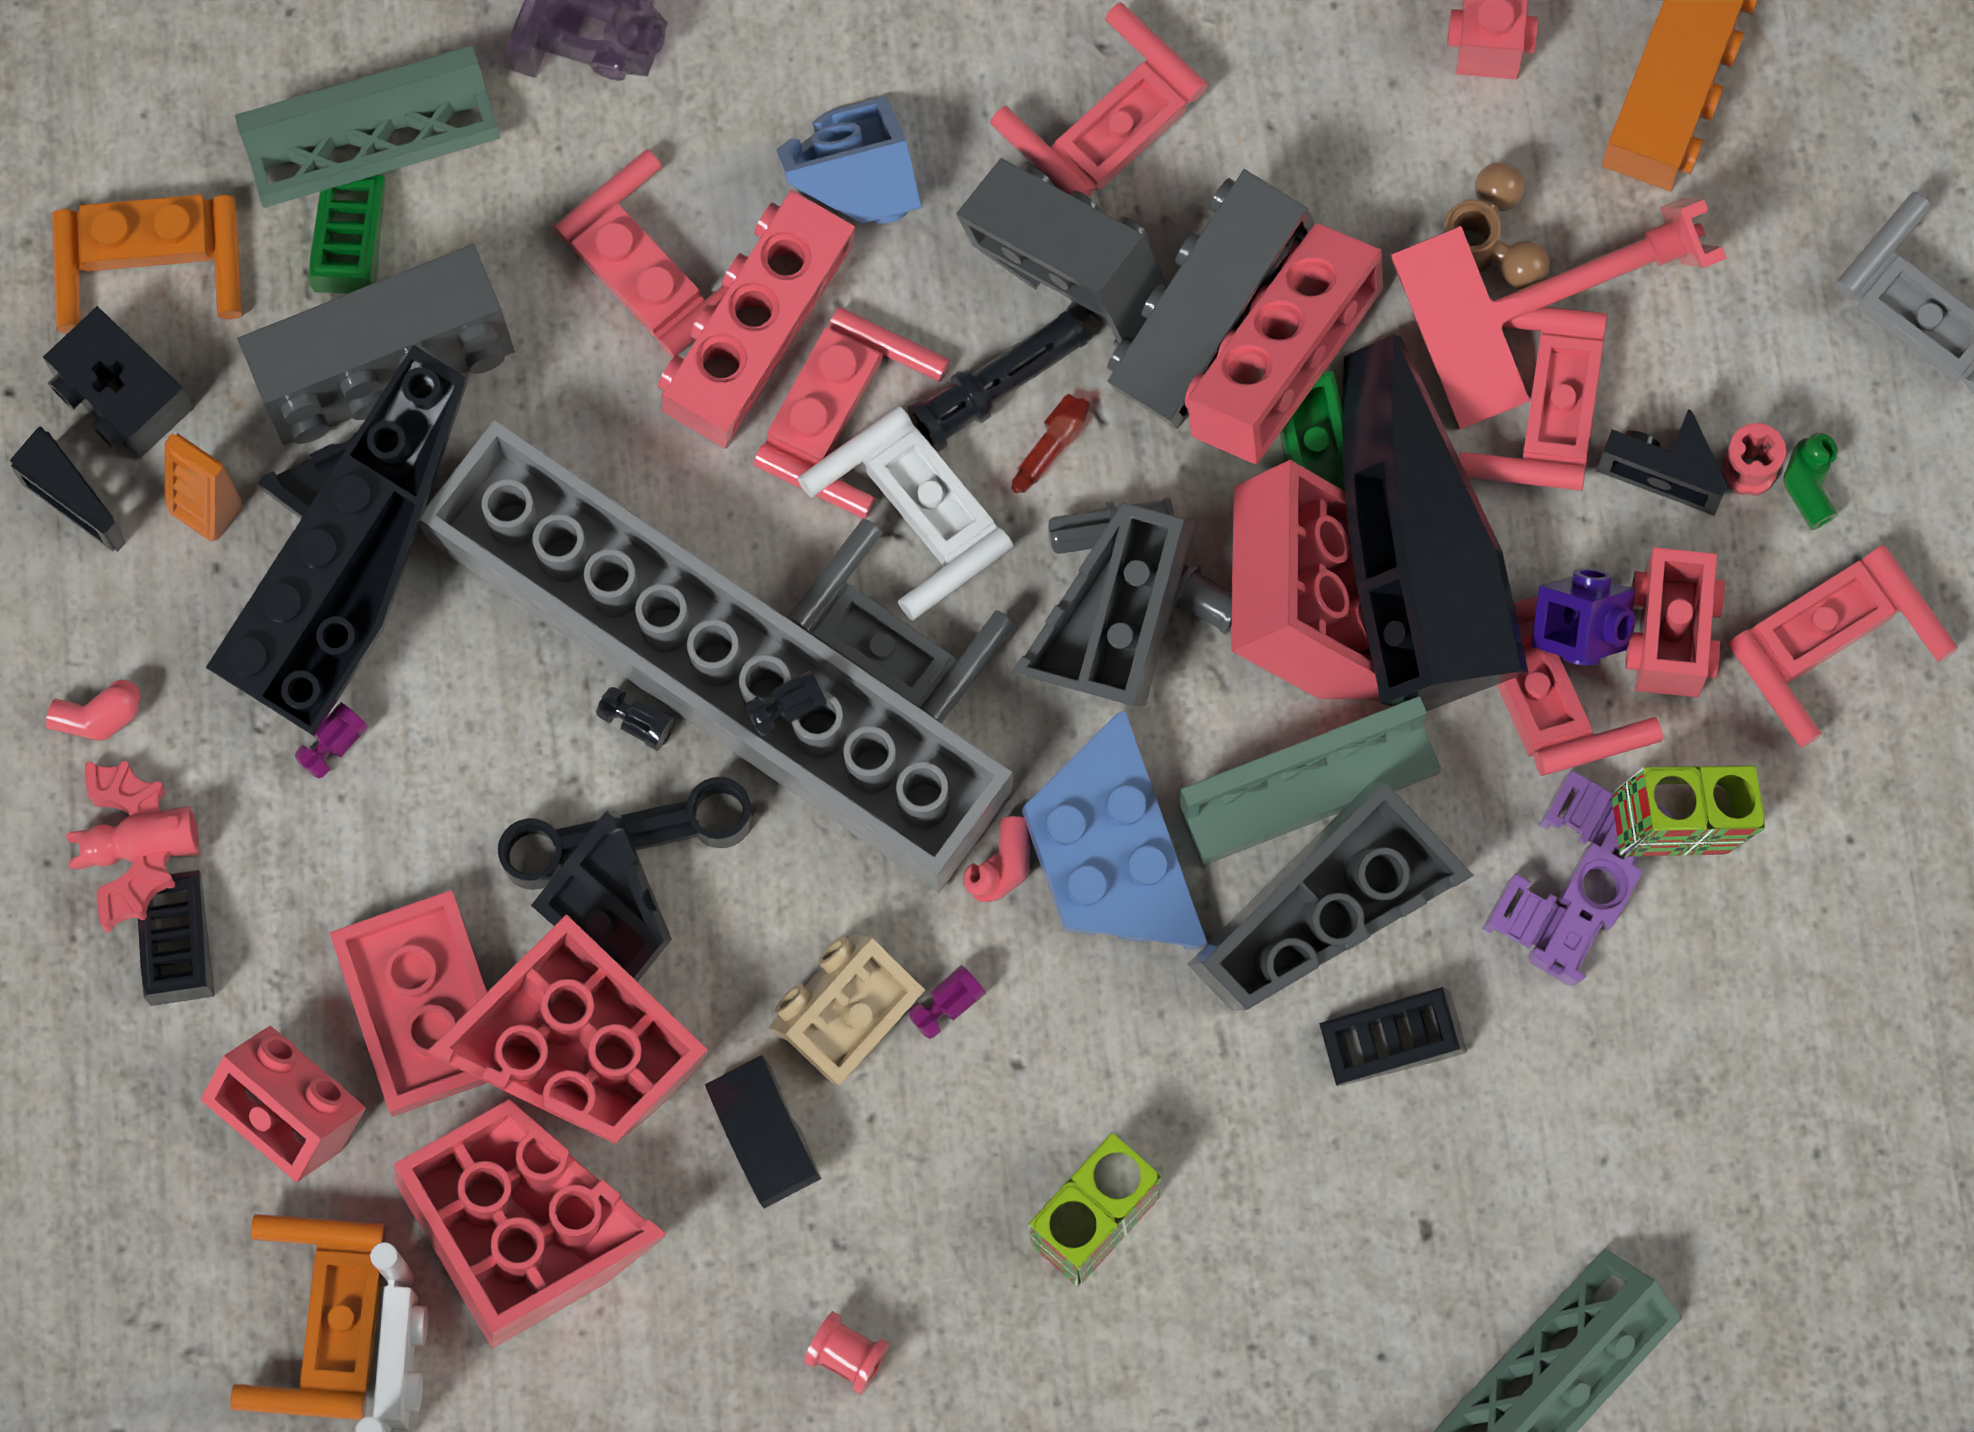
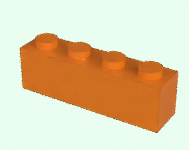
M1758 0L1663 1L1609 139L1601 167L1670 192L1673 189L1679 171L1691 175L1704 141L1693 136L1700 118L1712 121L1724 86L1714 83L1720 64L1732 68L1745 34L1735 30V25L1741 11L1753 14Z

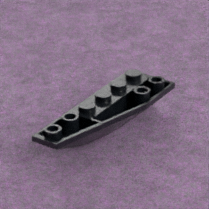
M1394 334L1344 356L1342 450L1347 522L1356 584L1381 704L1396 706L1420 696L1427 712L1529 673L1503 551L1402 337Z

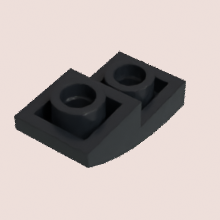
M762 1055L704 1084L731 1147L763 1209L822 1179L801 1128L790 1114L772 1068Z

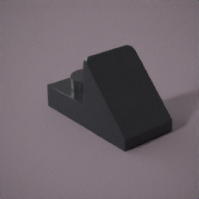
M1690 409L1686 413L1672 451L1661 448L1659 441L1646 433L1634 430L1621 433L1612 429L1597 469L1599 473L1714 516L1727 487L1726 481L1700 426Z

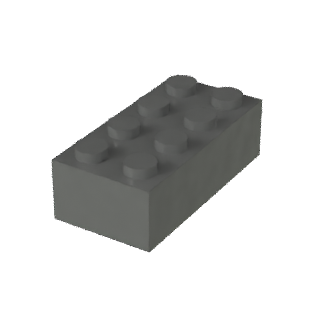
M474 244L237 338L266 410L283 445L293 441L298 444L313 442L325 436L331 426L351 418L365 420L413 345L460 374L468 371L473 374L490 371L503 363L505 356L515 353L501 306Z

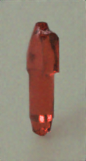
M1067 394L1044 421L1046 432L1017 467L1018 472L1011 481V489L1014 493H1025L1040 480L1063 449L1073 442L1079 434L1089 412L1090 403L1086 399H1077L1071 394Z

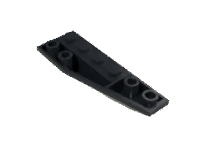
M415 345L412 346L205 667L314 737L385 627L469 381L465 376Z

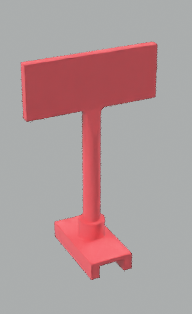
M1681 198L1661 206L1660 210L1665 224L1646 231L1645 239L1495 300L1489 298L1461 226L1390 254L1458 428L1463 429L1530 401L1502 331V326L1506 322L1653 262H1656L1660 267L1680 259L1682 265L1705 268L1727 259L1723 247L1700 243L1699 237L1705 235L1704 228L1701 223L1693 225L1691 220L1693 217L1708 212L1705 200Z

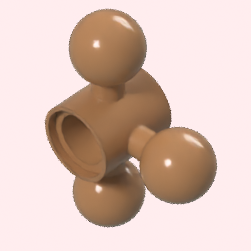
M1494 162L1485 166L1479 172L1475 181V193L1478 200H1466L1456 204L1446 216L1443 232L1461 226L1463 230L1471 229L1482 234L1486 240L1484 243L1477 246H1469L1479 273L1487 269L1492 262L1501 265V273L1504 280L1514 289L1521 290L1548 278L1551 268L1550 258L1545 249L1537 243L1521 241L1510 246L1499 240L1501 221L1497 212L1510 210L1520 202L1524 194V180L1520 171L1509 163Z

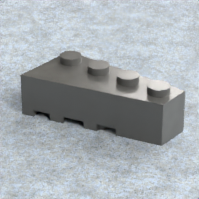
M1246 169L1242 170L1236 181L1227 178L1220 186L1209 207V210L1215 213L1202 234L1193 231L1186 239L1175 259V263L1181 266L1168 287L1159 284L1154 289L1141 312V316L1147 320L1134 340L1127 336L1120 342L1107 365V368L1113 372L1107 382L1116 391L1176 429L1179 428L1189 413L1188 408L1185 406V396L1193 378L1199 373L1205 374L1217 358L1220 344L1232 329L1237 330L1250 313L1252 301L1258 290L1264 285L1270 286L1281 271L1284 258L1291 253L1292 249L1290 247L1295 240L1301 243L1315 224L1307 207Z
M1386 782L1371 784L1363 789L1187 965L1231 1011H1245L1474 875Z

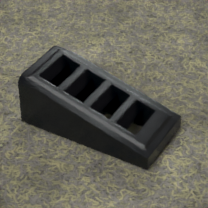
M42 426L38 427L10 459L11 467L20 483L111 551L116 550L118 552L126 542L114 517L51 434L45 431Z
M200 870L170 874L175 882V887L166 888L157 893L163 894L187 890L188 902L154 906L152 898L146 911V919H138L143 997L150 1006L215 997ZM189 915V925L156 929L155 920ZM190 938L191 948L166 952L158 951V943ZM192 961V971L161 976L160 966Z
M1444 987L1319 1023L1334 1080L1338 1087L1467 1053L1452 995ZM1431 1010L1434 1012L1441 1041L1430 1044L1422 1015L1423 1012ZM1403 1017L1408 1019L1416 1047L1408 1051L1404 1050L1396 1019ZM1379 1023L1382 1025L1390 1056L1380 1059L1370 1027ZM1356 1029L1365 1063L1353 1066L1344 1032Z

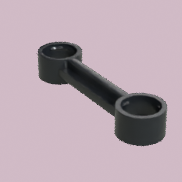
M713 777L702 781L693 789L687 801L621 815L636 851L696 837L707 846L728 848L740 843L748 835L753 823V811L748 793L738 782L726 777ZM726 793L734 796L743 807L742 816L738 824L732 829L721 833L710 832L701 827L698 820H696L697 809L701 802L710 795ZM535 818L516 821L503 832L498 844V857L505 874L510 881L521 888L529 890L545 888L598 820L560 829H554L547 822ZM530 834L546 836L552 841L553 846L556 847L555 856L551 864L545 870L536 874L519 872L510 863V852L513 845L520 838Z

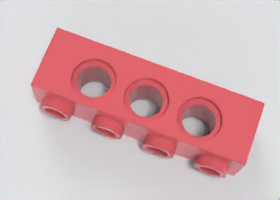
M792 189L781 206L771 202L755 228L754 235L760 239L748 257L739 253L725 274L722 285L728 288L722 300L717 307L708 303L695 321L690 336L696 339L688 354L684 359L675 355L665 368L657 385L658 388L664 391L662 393L661 412L726 449L851 250L855 226ZM787 255L795 258L802 268L792 275H780L774 272L768 263L777 256ZM758 306L768 313L770 319L761 326L752 327L743 324L736 314L744 307ZM714 357H726L736 364L738 370L727 378H717L710 375L705 370L704 365Z
M1318 223L1314 224L1301 243L1295 242L1290 247L1292 251L1284 258L1281 271L1270 286L1264 285L1258 290L1252 301L1250 313L1237 330L1232 329L1220 344L1217 358L1205 374L1199 373L1193 378L1186 392L1185 406L1189 412L1191 437L1255 465L1259 463L1384 289L1381 249Z

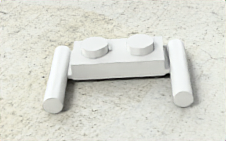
M896 406L797 477L802 489L812 498L861 462L865 464L866 473L940 563L945 566L898 600L902 611L912 621L1013 548L1008 535L996 526L992 518L920 431L914 427L909 416L900 406Z
M379 1243L372 1249L370 1258L373 1265L388 1282V1286H384L373 1417H365L357 1423L355 1432H391L392 1428L408 1429L409 1412H419L422 1401V1373L413 1372L415 1346H425L428 1308L427 1306H418L419 1297L409 1288L414 1281L412 1269L393 1245Z

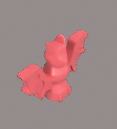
M90 761L85 764L87 795L91 802L98 807H112L129 814V817H126L118 826L100 824L91 829L67 833L68 842L79 843L80 855L69 861V866L71 869H83L96 865L103 867L113 865L122 859L133 863L124 875L115 881L99 887L97 891L99 922L105 932H110L115 925L131 918L145 920L147 917L146 911L151 899L158 892L166 888L175 887V882L166 869L167 861L171 856L189 857L200 855L198 825L190 805L162 811L160 809V802L166 793L162 782L149 783L138 779L133 774L132 768L127 761H122L120 765L114 767H102Z

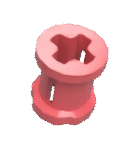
M1762 423L1747 424L1737 430L1731 438L1728 451L1723 459L1724 469L1722 475L1731 490L1740 495L1759 496L1772 487L1777 478V471L1783 465L1786 455L1785 441L1780 433L1771 426ZM1759 455L1765 461L1764 464L1754 461L1748 465L1742 459L1743 456L1752 459Z
M831 1311L814 1336L803 1362L811 1368L820 1364L852 1382V1390L862 1395L878 1372L888 1352L890 1343L882 1338L876 1342L841 1324V1315Z

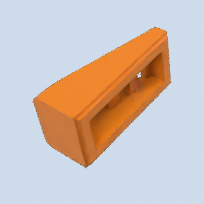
M172 433L165 441V501L167 509L171 515L209 541H216L242 510V500L224 465L180 434L177 433L175 435Z

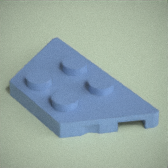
M1126 711L1117 713L1022 809L1063 931L1087 935H1096L1097 933L1112 935L1118 939L1143 943L1146 940L1181 945L1184 949L1191 950L1203 948L1207 941Z

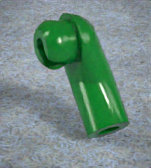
M1814 433L1809 438H1804L1798 442L1793 448L1783 476L1784 486L1810 530H1816L1838 516L1836 509L1822 488L1830 465L1837 458L1838 448L1835 441L1824 433Z

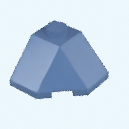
M886 96L827 111L813 121L815 134L802 144L800 139L791 138L776 149L788 184L861 224L870 221L879 224L895 222L906 216L908 211L922 208L907 141Z

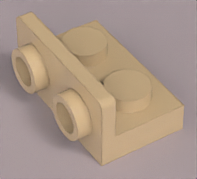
M857 933L851 934L848 938L841 936L826 948L818 960V964L821 966L820 970L805 986L798 984L782 997L775 1008L778 1016L769 1026V1029L777 1037L788 1040L832 1084L838 1086L847 1079L925 991L872 937Z

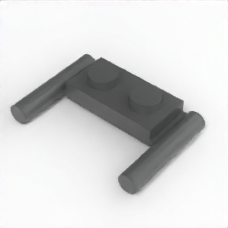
M863 518L787 616V619L925 713L943 723L1016 625L1004 613L995 610L957 660L950 653L852 585L847 584L848 578L882 535L881 530L876 525Z

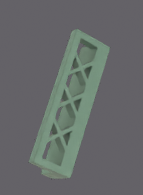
M473 45L235 115L263 208L501 138ZM477 106L483 120L461 128H455L446 124L453 113ZM412 127L421 131L413 142L397 146L387 142L391 134L398 129ZM352 144L362 148L356 157L349 161L336 163L327 159L337 147ZM290 161L302 165L294 177L269 183L266 168Z
M1420 696L1182 788L1180 791L1179 810L1203 866L1336 815L1368 785L1386 782L1394 791L1438 775L1441 766L1424 729L1427 712Z
M1605 1248L1434 1432H1466L1472 1425L1488 1422V1432H1577L1674 1328L1682 1317L1654 1279ZM1612 1274L1625 1282L1624 1286L1610 1300L1594 1303V1294ZM1578 1326L1577 1336L1567 1347L1549 1351L1550 1341L1560 1330ZM1533 1374V1383L1522 1395L1505 1399V1389L1516 1377Z

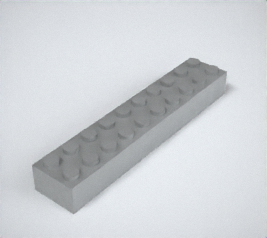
M495 419L423 512L420 525L427 542L938 893L941 892L1013 793V772ZM810 670L824 694L827 705L792 723H788L781 715L773 719L775 732L767 736L760 735L747 714L746 704L748 701L758 697L767 705L774 701L773 688Z

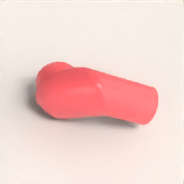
M120 679L113 681L107 689L102 691L87 705L54 698L47 713L46 727L50 730L96 741L107 740L130 723L137 715L138 705L141 701L140 690L134 683Z
M1010 816L1001 818L999 852L985 862H982L979 866L972 863L964 872V887L978 901L993 902L1000 900L1028 877L1031 836L1024 817Z

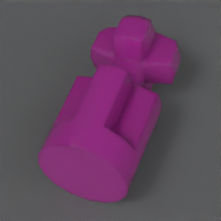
M340 702L327 716L316 733L315 737L319 743L313 749L301 745L295 753V758L311 775L322 778L330 770L325 762L327 756L332 753L341 758L369 726L349 707Z
M960 965L930 992L934 1003L927 1009L919 1003L915 1004L909 1011V1017L914 1026L925 1037L931 1039L941 1032L937 1021L945 1015L954 1021L970 1006L981 999L986 992L974 976L963 965Z

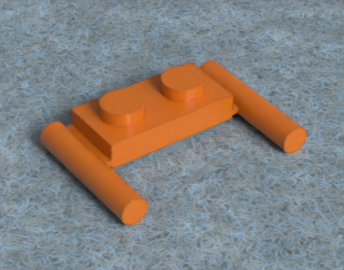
M203 194L86 204L79 205V211L58 209L52 212L56 330L58 332L67 334L81 321L79 271L89 272L192 263L213 259L215 260L217 316L221 319H237L242 316L236 197L219 195L211 200H205Z
M254 1214L251 1225L252 1240L317 1245L301 1369L300 1389L233 1384L230 1401L231 1410L351 1420L365 1418L367 1407L366 1394L367 1390L370 1389L382 1275L371 1262L370 1255L372 1249L377 1244L385 1243L386 1224Z

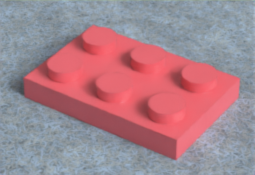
M452 890L329 932L388 1111L392 1117L487 1084V1082L427 1054V1051L487 993L474 950Z

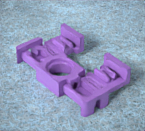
M1572 770L1563 778L1538 825L1546 830L1550 826L1559 829L1561 825H1567L1576 830V833H1581L1578 839L1579 842L1586 844L1589 841L1591 844L1585 848L1556 903L1557 897L1549 894L1545 900L1527 890L1531 882L1514 874L1506 883L1482 928L1489 933L1496 930L1528 949L1532 944L1537 946L1529 952L1530 963L1570 986L1576 985L1586 978V975L1579 972L1578 969L1600 928L1608 931L1614 926L1643 871L1634 866L1639 856L1625 857V855L1646 837L1644 836L1624 852L1623 856L1613 852L1614 849L1619 851L1613 806L1610 800L1613 793ZM1571 790L1576 791L1563 818L1559 817L1558 815ZM1656 803L1659 810L1670 818L1669 811ZM1602 870L1613 878L1616 884V894L1611 902L1598 904L1586 896L1583 890V880L1587 872ZM1519 889L1523 892L1509 918L1504 915ZM1554 961L1559 962L1560 964L1563 965V967H1560V966L1554 964L1553 962H1554Z

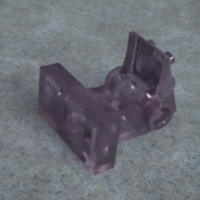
M524 0L506 49L512 71L536 78L545 52L590 65L591 69L597 74L615 81L624 80L626 74L648 77L655 56L663 47L668 22L653 6L654 0ZM585 16L606 22L603 31L604 40H592L578 36Z

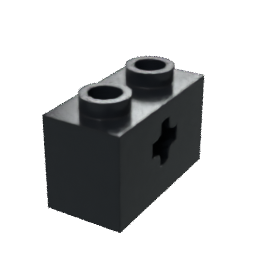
M98 306L43 356L44 361L54 376L48 382V385L55 394L72 410L82 404L96 417L90 423L91 427L113 450L117 451L121 446L125 445L139 460L194 409L184 388ZM111 381L119 387L123 386L117 393L109 387L104 389Z

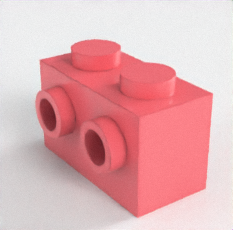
M1462 0L1461 10L1451 9L1447 46L1458 47L1456 74L1517 80L1523 53L1534 54L1538 17L1526 16L1528 0Z
M1653 547L1645 570L1634 571L1632 588L1636 590L1633 609L1641 610L1639 632H1633L1628 642L1625 669L1636 670L1635 691L1698 698L1706 679H1716L1720 657V641L1711 640L1712 617H1721L1725 594V580L1715 579L1717 554Z
M272 1026L263 1029L223 1056L200 1099L296 1183L343 1150L366 1109L339 1082L332 1079Z

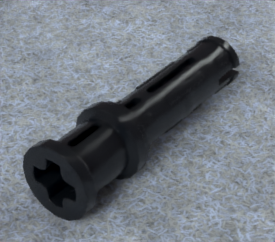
M1064 311L1058 318L1015 344L973 374L967 370L964 372L959 371L951 376V384L925 402L922 403L915 400L907 406L910 418L934 450L940 452L947 447V439L975 420L979 423L988 420L994 411L993 405L1028 381L1036 378L1040 373L1077 348L1085 346L1088 343L1087 337L1075 317L1068 311ZM1045 347V350L1008 374L1010 369ZM992 382V385H991V386H989L988 388L984 389V387H985L986 385H988L989 383ZM957 405V407H956L954 410H952L951 412H949L948 414H946L945 416H943V417L941 418V416H942L944 413H946L947 411H949L950 409H952L953 407H955V406Z

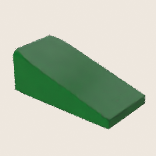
M1331 371L1321 375L1279 435L1286 461L1292 460L1345 491L1342 450L1343 413L1334 373Z

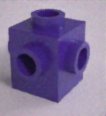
M1590 568L1576 569L1571 577L1539 585L1531 647L1560 655L1565 661L1578 665H1597L1603 657L1626 651L1635 628L1633 604L1636 589L1611 582L1612 575L1610 573Z

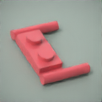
M1122 2L1117 3L1111 8L1105 17V21L1131 44L1146 61L1142 62L1060 136L1051 147L1008 106L1000 108L990 120V124L1033 166L1043 172L1056 188L1069 195L1072 191H1079L1090 197L1093 190L1099 192L1185 114L1186 106L1190 102L1199 99L1208 88V83Z
M645 149L552 226L557 236L566 245L571 247L573 252L673 358L696 341V339L690 336V332L699 314L708 303L717 307L728 288L722 285L704 300L696 285L619 205L621 201L662 168L658 159L648 149Z
M838 307L830 321L829 328H824L768 429V438L758 450L753 466L802 489L797 477L832 453L884 356L938 382H941L945 377L951 360L842 307ZM839 479L815 495L862 519H867L876 501V497Z
M1543 307L1503 324L1502 327L1541 331L1523 459L1459 452L1458 458L1468 478L1583 491L1604 350L1603 343L1607 326V313Z
M1885 545L1876 548L1862 560L1857 561L1758 623L1750 630L1740 633L1728 643L1732 652L1800 748H1804L1817 740L1822 733L1787 684L1890 621L1899 611L1905 616L1937 662L1946 659L1959 648Z
M1538 596L1514 602L1529 673L1497 685V688L1529 757L1534 756L1536 769L1541 776L1662 742V729L1655 717L1593 734L1591 724L1559 655L1531 647Z

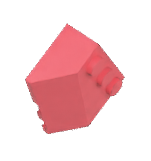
M1288 460L1234 486L1231 651L1316 698L1380 700L1356 584L1347 522L1345 491L1292 460Z
M565 915L427 1051V1054L607 1141L617 1144L653 1115L701 1067L708 1049L568 915Z
M510 1099L394 1163V1183L492 1349L607 1284L666 1237L665 1232L651 1220H645L621 1199V1195L603 1179L600 1181L569 1154V1150Z

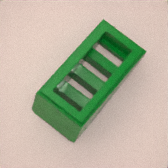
M375 175L320 191L308 276L314 292L348 294L377 282L386 184L384 175ZM336 190L369 191L368 201L335 200ZM334 213L366 214L365 222L334 221ZM332 234L363 235L362 243L332 241ZM330 254L359 256V263L330 262Z

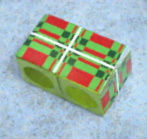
M1755 765L1642 767L1619 786L1612 795L1620 855L1646 836L1625 857L1725 855L1765 829V817ZM1689 784L1696 796L1694 812L1688 818L1682 820H1675L1664 815L1655 802L1654 791L1656 785ZM1715 784L1723 787L1729 794L1734 818L1725 815L1717 807L1713 795ZM1708 820L1713 827L1722 829H1707Z
M1111 1132L1028 1223L1032 1246L1078 1287V1272L1081 1284H1083L1156 1203L1160 1193L1162 1176ZM1111 1153H1123L1130 1156L1140 1169L1141 1178L1137 1189L1131 1195L1122 1199H1113L1105 1196L1098 1190L1094 1182V1170L1097 1163L1104 1156ZM1071 1201L1080 1202L1088 1206L1094 1213L1097 1223L1093 1238L1087 1244L1076 1248L1061 1245L1054 1239L1050 1231V1218L1054 1210L1061 1204ZM1114 1217H1124L1119 1224H1117L1114 1219Z

